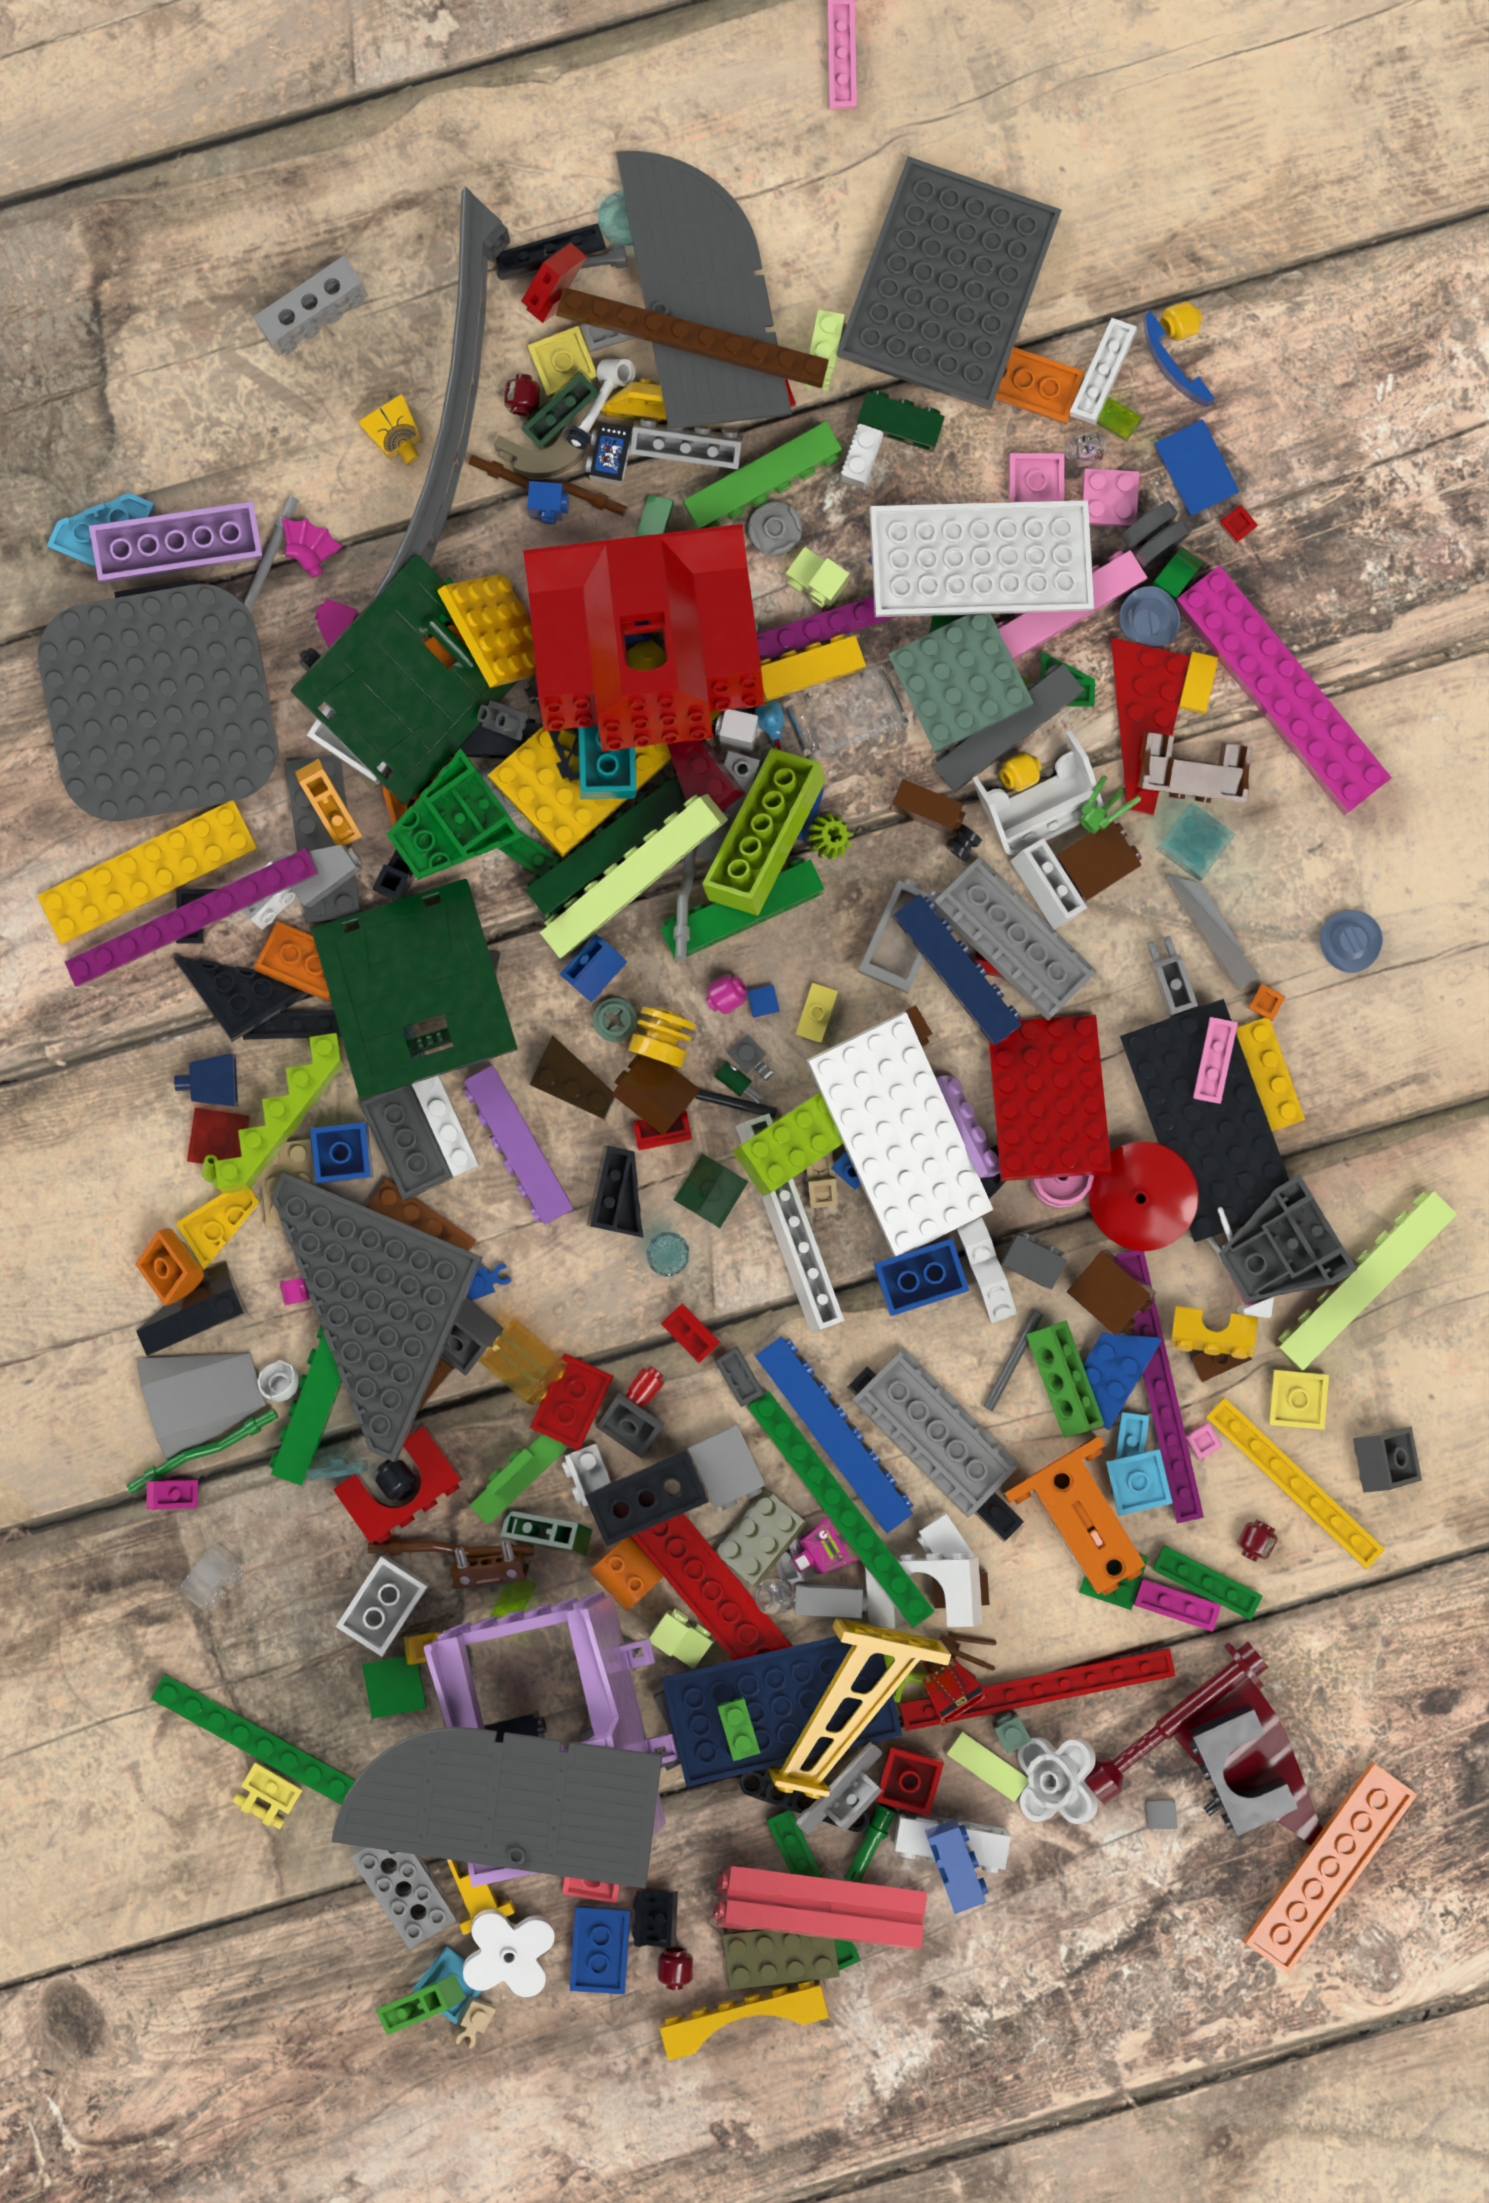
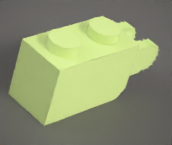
M818 310L810 354L829 359L822 385V391L828 392L831 375L835 372L836 354L841 342L845 315ZM806 384V388H812L811 385Z

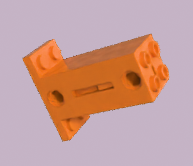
M1095 1436L1004 1491L1003 1494L1008 1502L1015 1501L1018 1505L1031 1497L1029 1491L1033 1489L1097 1594L1102 1592L1104 1595H1107L1119 1588L1117 1582L1126 1578V1580L1130 1581L1141 1575L1143 1572L1140 1568L1144 1567L1145 1563L1082 1461L1084 1458L1086 1461H1091L1102 1454L1100 1448L1104 1447L1105 1444L1100 1436ZM1059 1473L1065 1474L1068 1479L1067 1485L1062 1489H1058L1054 1484V1478ZM1116 1559L1119 1562V1570L1115 1574H1109L1106 1570V1565L1110 1560Z

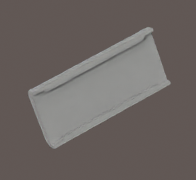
M980 856L933 902L937 908L936 911L1048 1021L1097 972Z
M902 1348L851 1400L967 1518L974 1514L1020 1466L905 1348Z

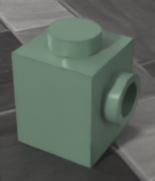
M1007 1713L996 1719L997 1723L992 1725L1007 1754L1032 1741L1017 1713L1013 1715Z

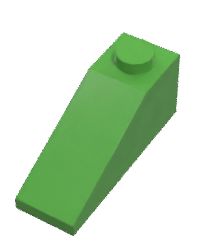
M454 1973L378 2008L376 2012L386 2034L390 2035L444 2012L465 2000L466 1997Z

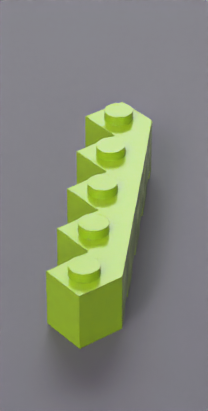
M337 1033L309 1037L313 1064L286 1068L289 1095L262 1099L266 1126L238 1130L242 1157L214 1161L218 1189L223 1194L250 1190L254 1186L257 1178L270 1165L279 1153L282 1145L289 1136H292L311 1107L315 1106L328 1089L327 1086L344 1068L341 1040Z

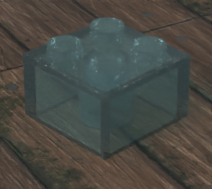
M1191 802L1157 846L1156 850L1200 882L1236 834Z

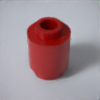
M652 1366L648 1370L642 1367L628 1386L629 1391L626 1397L641 1408H644L646 1404L651 1403L665 1384L661 1380L664 1375Z

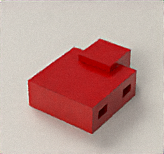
M570 243L543 262L521 300L527 306L526 310L542 323L555 315L563 287H570L587 256Z

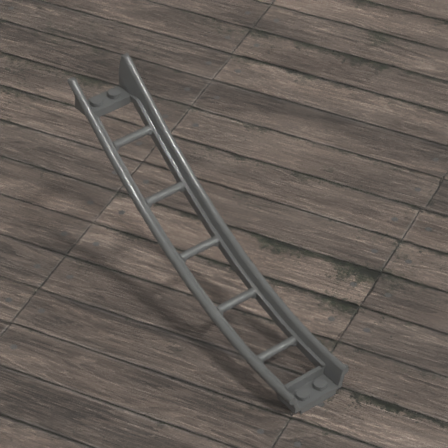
M466 186L461 191L458 298L451 365L440 427L426 480L408 529L385 577L370 602L412 556L419 555L429 565L453 504L468 447L479 385L486 318L488 260L493 262L511 241L507 227Z

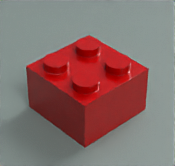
M889 1744L878 1787L883 1791L875 1799L876 1802L929 1817L944 1766L943 1759Z

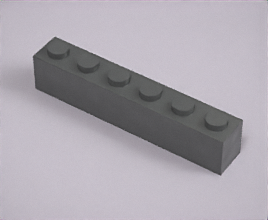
M1055 664L1044 673L1046 677L1038 684L1034 681L1026 687L1033 700V706L957 742L959 746L950 752L949 749H946L935 758L937 763L933 766L954 793L1085 692L1065 664L1060 667Z

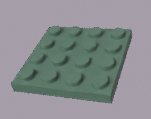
M968 614L888 654L935 753L1034 705L991 614Z

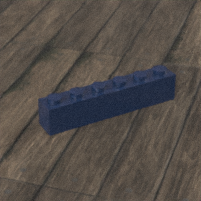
M919 894L892 917L992 1046L997 1045L1021 1026V1023L1018 1021L1021 1018L1020 1014L1012 1005L1007 1007L1001 999L1004 997V994L995 983L989 984L985 978L987 972L978 961L974 964L968 957V954L971 952L962 940L957 942L951 935L954 931L945 918L940 920L934 913L937 908L927 896L923 898Z

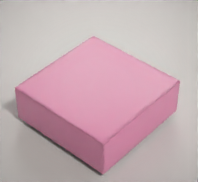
M1209 1422L1186 1435V1440L1198 1460L1223 1447Z

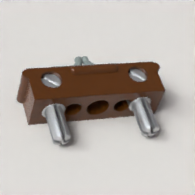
M508 1540L501 1543L503 1554L466 1559L464 1548L460 1547L459 1549L458 1547L454 1551L457 1561H453L451 1568L452 1588L455 1590L463 1588H489L491 1592H497L499 1586L525 1580L529 1564L525 1562L523 1551L513 1553L511 1542Z

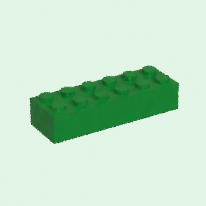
M800 858L788 864V870L779 873L758 916L716 902L706 908L704 904L690 909L688 915L690 939L687 941L686 958L823 895L825 889L811 859L805 862L804 858ZM674 916L664 921L665 927L660 929L676 963L678 960L675 959L676 941L673 939V930L677 924V916Z

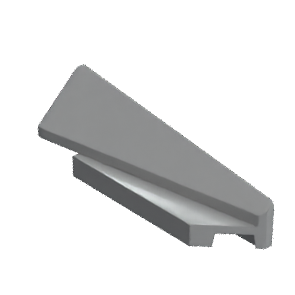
M1173 875L1166 877L1165 879L1235 990L1240 989L1259 977L1258 972L1243 956L1245 952L1203 884L1174 877Z

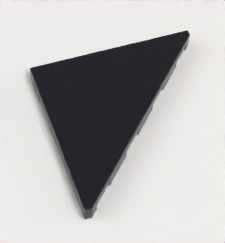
M182 956L174 957L175 963L231 1042H234L309 994L254 969L225 966L205 960L185 959Z

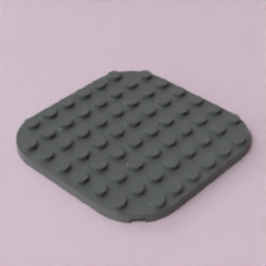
M192 584L83 603L61 612L46 627L38 648V665L61 778L67 793L83 811L103 820L126 821L218 805L233 800H242L257 792L267 782L276 766L278 738L257 630L253 617L245 604L226 591V589L209 584Z

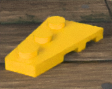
M252 1188L245 1191L222 1193L175 1224L203 1269L206 1270L261 1202Z

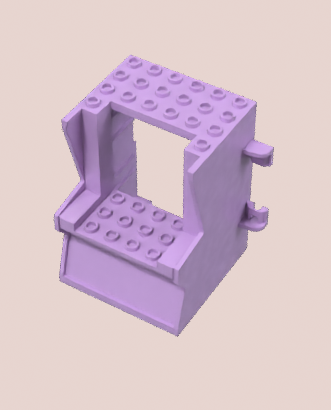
M604 1591L590 1594L582 1600L577 1598L563 1600L552 1607L551 1604L534 1607V1609L526 1613L524 1610L508 1613V1615L502 1616L499 1619L498 1616L482 1619L473 1625L471 1622L459 1624L438 1634L437 1640L423 1646L447 1728L469 1727L485 1729L465 1645L568 1621L594 1736L579 1743L658 1754L657 1748L665 1746L667 1755L662 1756V1764L678 1758L672 1734L646 1739L630 1668L655 1663L650 1638L624 1644L613 1594L605 1596ZM642 1647L644 1656L636 1657L633 1649ZM561 1746V1751L568 1752L566 1746ZM659 1790L653 1836L666 1824ZM467 1862L472 1887L537 1873Z

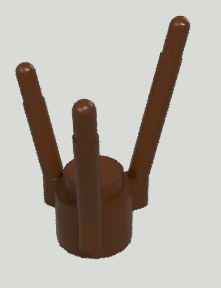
M950 1631L948 1636L941 1633L939 1640L942 1641L951 1654L950 1661L958 1656L991 1671L995 1670L994 1665L959 1651L961 1644L956 1642L962 1641L994 1646L997 1644L995 1640L958 1635Z

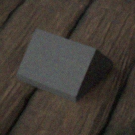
M620 1392L596 1428L642 1458L665 1422L646 1409L641 1408Z

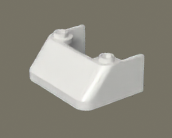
M1071 730L1067 731L1066 735L1072 751L1062 755L1055 764L1057 775L1022 793L1009 798L1002 789L986 792L978 777L972 778L981 805L1007 854L1018 855L1022 850L1044 838L1047 841L1080 824L1079 818L1084 814L1081 809L1088 802L1097 783L1089 758ZM1100 793L1097 796L1092 807H1094L1095 805H1098L1101 808L1103 807V801Z

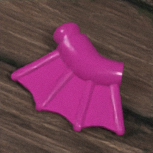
M286 517L282 519L286 538L285 557L298 560L303 569L309 572L311 578L322 574L323 569L319 564L342 549V544L333 540L328 528L315 527L307 518L303 521H292Z

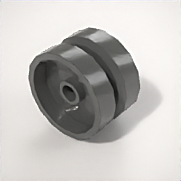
M1166 501L1144 514L1121 536L1129 548H1135L1146 541L1135 556L1144 568L1167 554L1192 533L1183 520L1174 522L1167 527L1177 515V511L1170 501Z

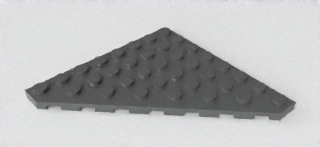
M281 1172L271 1199L282 1221L281 1225L288 1243L292 1247L296 1258L295 1261L309 1291V1297L315 1313L321 1322L329 1349L333 1353L339 1375L350 1397L356 1419L362 1428L368 1450L393 1462H397L483 1257Z

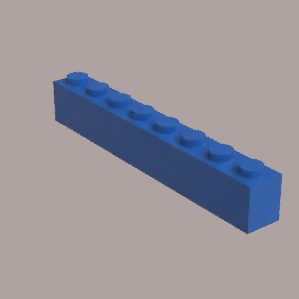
M782 1336L756 1354V1359L884 1531L889 1533L913 1515V1512L910 1510L914 1506L905 1493L899 1495L893 1486L897 1484L896 1480L888 1470L884 1473L877 1465L881 1460L872 1448L866 1451L860 1443L864 1440V1437L855 1426L851 1429L844 1421L848 1416L840 1405L833 1406L828 1400V1397L832 1394L823 1382L817 1385L811 1377L815 1372L806 1360L800 1362L796 1357L795 1353L799 1350L791 1339L784 1340Z

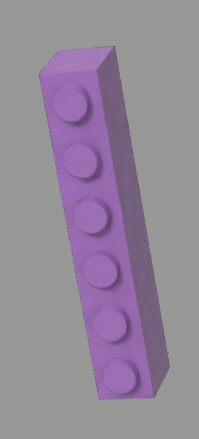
M492 1065L465 1080L464 1083L467 1087L463 1091L470 1103L475 1101L480 1109L476 1114L483 1127L489 1125L494 1134L489 1138L496 1150H503L507 1158L503 1160V1163L510 1175L514 1173L517 1175L520 1183L516 1186L524 1199L529 1197L533 1207L530 1208V1211L537 1223L542 1221L544 1225H547L574 1210L496 1068Z

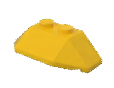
M639 379V382H631L607 400L601 409L602 416L635 421H640L641 418H651L657 420V424L667 425L661 387L648 379Z

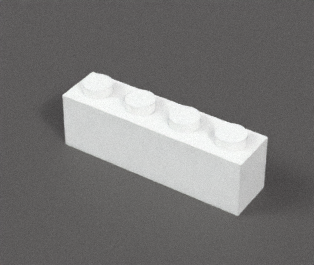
M441 1076L412 1084L453 1177H458L480 1167V1163Z

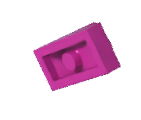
M162 1479L161 1481H147L146 1509L198 1508V1480Z

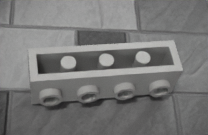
M641 418L640 421H635L630 454L738 469L743 436L738 435V432L735 430L723 429L720 433L711 431V428L707 426H695L694 429H668V424H656L657 420L651 418Z
M728 751L725 766L746 793L723 812L728 821L700 843L696 854L697 857L714 862L761 769L762 762L760 760Z

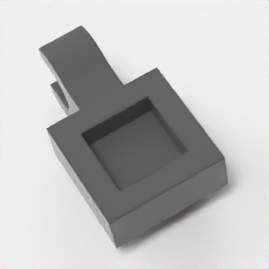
M748 1034L728 1052L732 1059L746 1073L753 1068L765 1081L774 1074L761 1061L767 1054Z

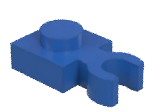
M501 1264L496 1266L492 1273L488 1272L486 1266L478 1269L467 1293L468 1299L473 1301L496 1292L493 1284H509L512 1281L511 1278L502 1280L498 1275L500 1270L507 1268V1265Z

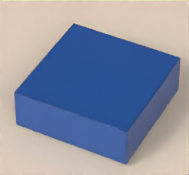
M774 985L747 992L753 1018L780 1012Z

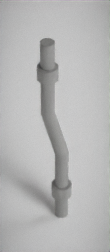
M698 846L684 857V875L677 898V924L673 930V939L676 941L675 959L678 961L686 960L687 941L690 939L688 899L695 875V849Z

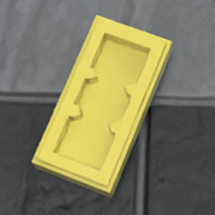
M812 983L795 1034L796 1036L822 1043L838 991Z

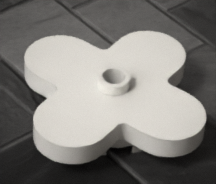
M1043 1737L1030 1738L1032 1741L1018 1750L1019 1764L1026 1772V1775L1029 1776V1784L1020 1796V1806L1024 1815L1034 1822L1048 1820L1057 1811L1073 1824H1081L1093 1819L1097 1812L1098 1803L1095 1794L1084 1781L1095 1766L1096 1757L1092 1746L1087 1741L1078 1738L1064 1742L1056 1750Z
M486 1909L479 1912L472 1921L471 1930L472 1937L480 1949L468 1956L463 1964V1978L466 1984L474 1990L484 1991L494 1987L501 1981H505L518 1996L532 1997L538 1994L545 1986L546 1976L544 1967L537 1957L548 1951L554 1943V1929L551 1922L542 1916H530L515 1924L510 1923L507 1917L498 1910Z

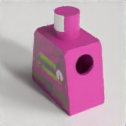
M828 1516L824 1517L799 1539L798 1543L803 1552L792 1558V1562L799 1573L812 1566L817 1575L859 1560Z

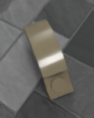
M568 422L558 440L547 449L539 451L527 450L501 436H498L494 447L498 452L497 456L509 463H512L513 460L516 461L513 466L515 473L529 478H550L574 467L585 455L591 440L584 450L572 446L566 437L570 430L577 426Z

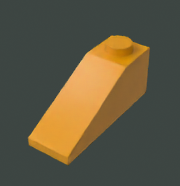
M317 759L297 770L295 774L302 789L335 845L346 846L362 837L321 761Z

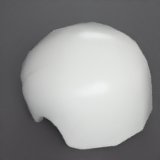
M282 1360L267 1365L259 1374L257 1383L260 1393L268 1400L274 1402L290 1399L297 1392L299 1385V1375L294 1366Z

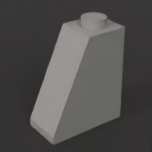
M343 845L310 851L319 874L291 888L303 906L311 908L361 871L363 868L358 863L361 861V858L354 848H348ZM288 856L276 858L273 862L275 863V862H277V861H279V860H281V859H284V858H286V857H288Z

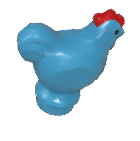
M774 699L765 702V705L756 706L755 714L758 716L759 728L770 736L774 746L779 750L782 745L781 732L785 718L780 703Z

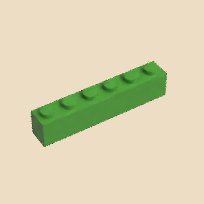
M827 421L683 500L684 507L697 529L720 527V522L727 518L734 520L745 513L743 509L752 504L754 507L762 505L768 501L767 496L776 491L778 494L787 491L792 487L791 483L801 478L802 481L809 479L816 474L815 469L823 465L826 468L834 465L840 460L839 456L842 455V448Z

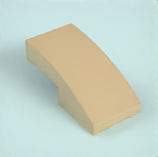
M832 1151L807 1168L811 1208L838 1206L835 1172L831 1169L834 1165Z

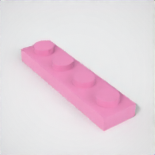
M828 0L829 110L857 109L855 0Z

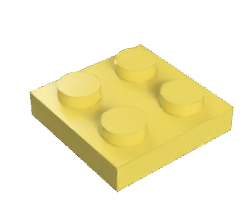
M579 326L528 345L548 398L554 395L580 369L592 380L598 379Z
M1273 1370L1268 1425L1325 1430L1329 1375Z

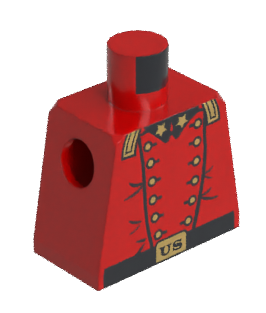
M952 1659L949 1661V1665L930 1661L923 1662V1665L929 1672V1675L922 1679L923 1687L941 1726L986 1698L985 1689L957 1660Z

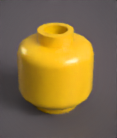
M1184 301L1166 308L1160 319V324L1167 332L1166 337H1170L1174 341H1180L1199 332L1202 314L1192 303Z
M1019 752L1003 761L999 776L1007 789L1019 792L1039 781V771H1041L1042 767L1037 757L1031 756L1027 752Z

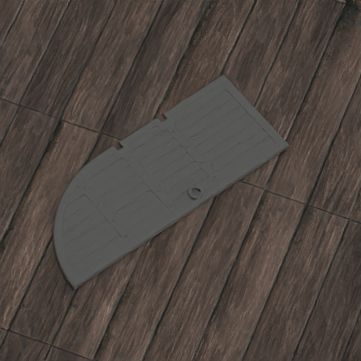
M616 152L645 309L778 345L776 332L766 333L765 327L774 326L765 277L764 275H754L755 270L763 269L757 240L749 220L735 199L709 175L678 159L651 152ZM652 342L668 429L792 414L785 378Z
M448 1727L425 1731L391 1746L362 1771L344 1798L336 1818L331 1840L334 1843L646 1888L662 1755L577 1742H569L568 1752L561 1751L562 1740L506 1732L504 1733L503 1742H496L497 1731L469 1727Z

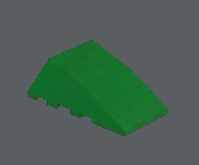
M461 748L454 755L455 757L439 772L438 777L421 793L420 798L415 804L409 807L386 834L418 880L524 838L508 812Z

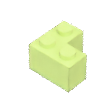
M806 547L803 548L785 574V578L788 579L787 584L799 593L801 590L805 591L810 595L809 600L819 608L825 606L828 609L831 608L849 583L850 573L829 558L824 561Z
M677 1608L673 1611L667 1609L650 1633V1641L670 1657L674 1655L689 1667L695 1669L713 1642V1639L709 1637L711 1633L700 1624L694 1627L688 1623L689 1617Z

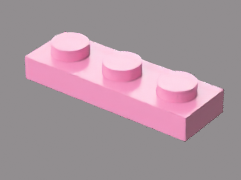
M1210 1017L1193 1098L1221 1104L1237 1022Z

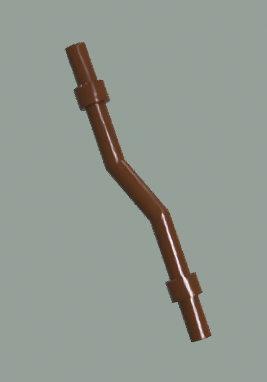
M472 455L469 460V465L487 472L488 476L497 480L502 478L528 490L529 481L561 483L564 492L592 503V507L603 511L606 509L624 517L628 508L625 505L608 499V495L600 492L597 494L567 481L530 479L504 468V465L494 460L491 463L475 455Z
M390 1539L389 1542H382L381 1544L378 1542L368 1543L369 1554L389 1553L390 1556L402 1555L403 1552H439L455 1555V1549L462 1547L466 1557L471 1558L503 1554L501 1543L500 1546L473 1547L439 1541L402 1542V1539ZM511 1543L513 1553L523 1551L524 1556H534V1545H513Z

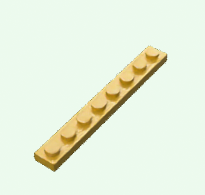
M1225 1397L1205 1416L1208 1421L1366 1570L1385 1551L1368 1532Z

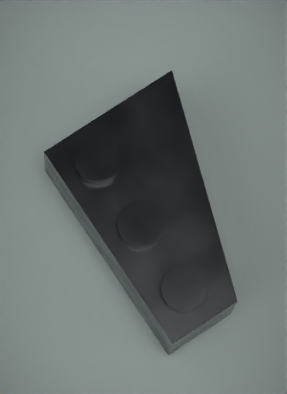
M604 1145L586 1226L644 1238L638 1195L635 1151Z

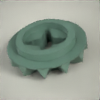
M611 998L603 1001L596 1008L593 1024L596 1032L603 1039L619 1042L633 1034L637 1024V1016L634 1008L627 1001ZM622 1010L620 1020L625 1027L615 1025L610 1030H607L610 1020L605 1013L607 1012L609 1015L615 1016Z

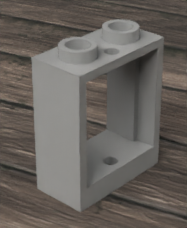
M796 1583L795 1615L862 1618V1611L867 1612L868 1595L863 1593L862 1586Z

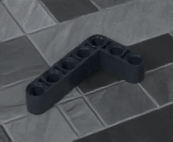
M767 1768L744 1773L740 1776V1788L744 1794L800 1814L817 1800L812 1798L809 1806L801 1807L796 1800L804 1792L794 1790L793 1793L786 1792L781 1798H775L770 1793L774 1783ZM754 1775L758 1777L760 1784L757 1788L749 1789L745 1786L744 1780L748 1776ZM865 1810L863 1812L864 1820L861 1824H852L847 1830L852 1832L865 1830L869 1824L868 1811ZM828 1815L822 1820L839 1827Z

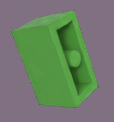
M744 1697L718 1704V1711L733 1761L759 1754L760 1750Z

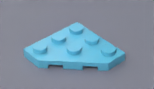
M131 493L119 496L118 499L105 504H99L84 510L83 513L57 521L47 547L96 568L89 526L151 517L155 504Z

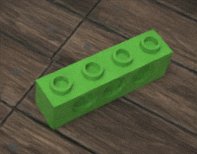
M1067 1320L1026 1334L1063 1437L1067 1438L1103 1425L1104 1421Z

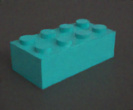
M598 725L586 728L578 727L580 800L635 799V747L616 751H602Z

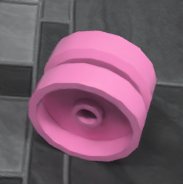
M1093 1175L1067 1177L1065 1181L1059 1180L1058 1177L1030 1179V1186L1035 1197L1045 1206L1062 1209L1069 1208L1080 1202L1090 1190L1094 1177Z

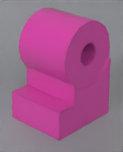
M302 1277L280 1282L284 1306L310 1300L309 1291Z

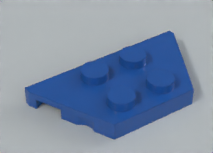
M1101 1333L1083 1366L1104 1421L1103 1426L1107 1430H1111L1163 1340L1161 1337L1129 1334L1115 1336L1113 1333Z

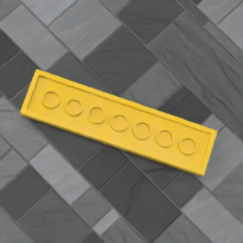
M233 800L37 895L60 945H64L258 850Z

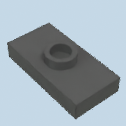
M738 1346L714 1359L740 1407L765 1394Z

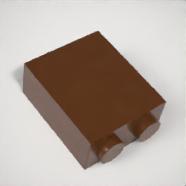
M904 779L901 781L890 809L892 812L951 835L953 829L957 830L960 828L966 812L961 811L963 803Z
M1112 821L1104 830L1100 828L1095 834L1090 833L1055 856L1084 903L1142 865L1140 863L1142 859L1141 854L1134 845L1129 846L1125 840L1127 833L1119 822L1115 824Z
M637 1054L628 1065V1068L631 1070L629 1072L623 1070L614 1083L618 1086L612 1093V1096L664 1136L690 1105L700 1089L668 1063L644 1055L641 1057Z
M1108 1249L1100 1251L1067 1290L1070 1296L1115 1336L1123 1332L1127 1334L1137 1323L1134 1320L1140 1312L1144 1314L1155 1302L1152 1300V1297L1157 1293Z

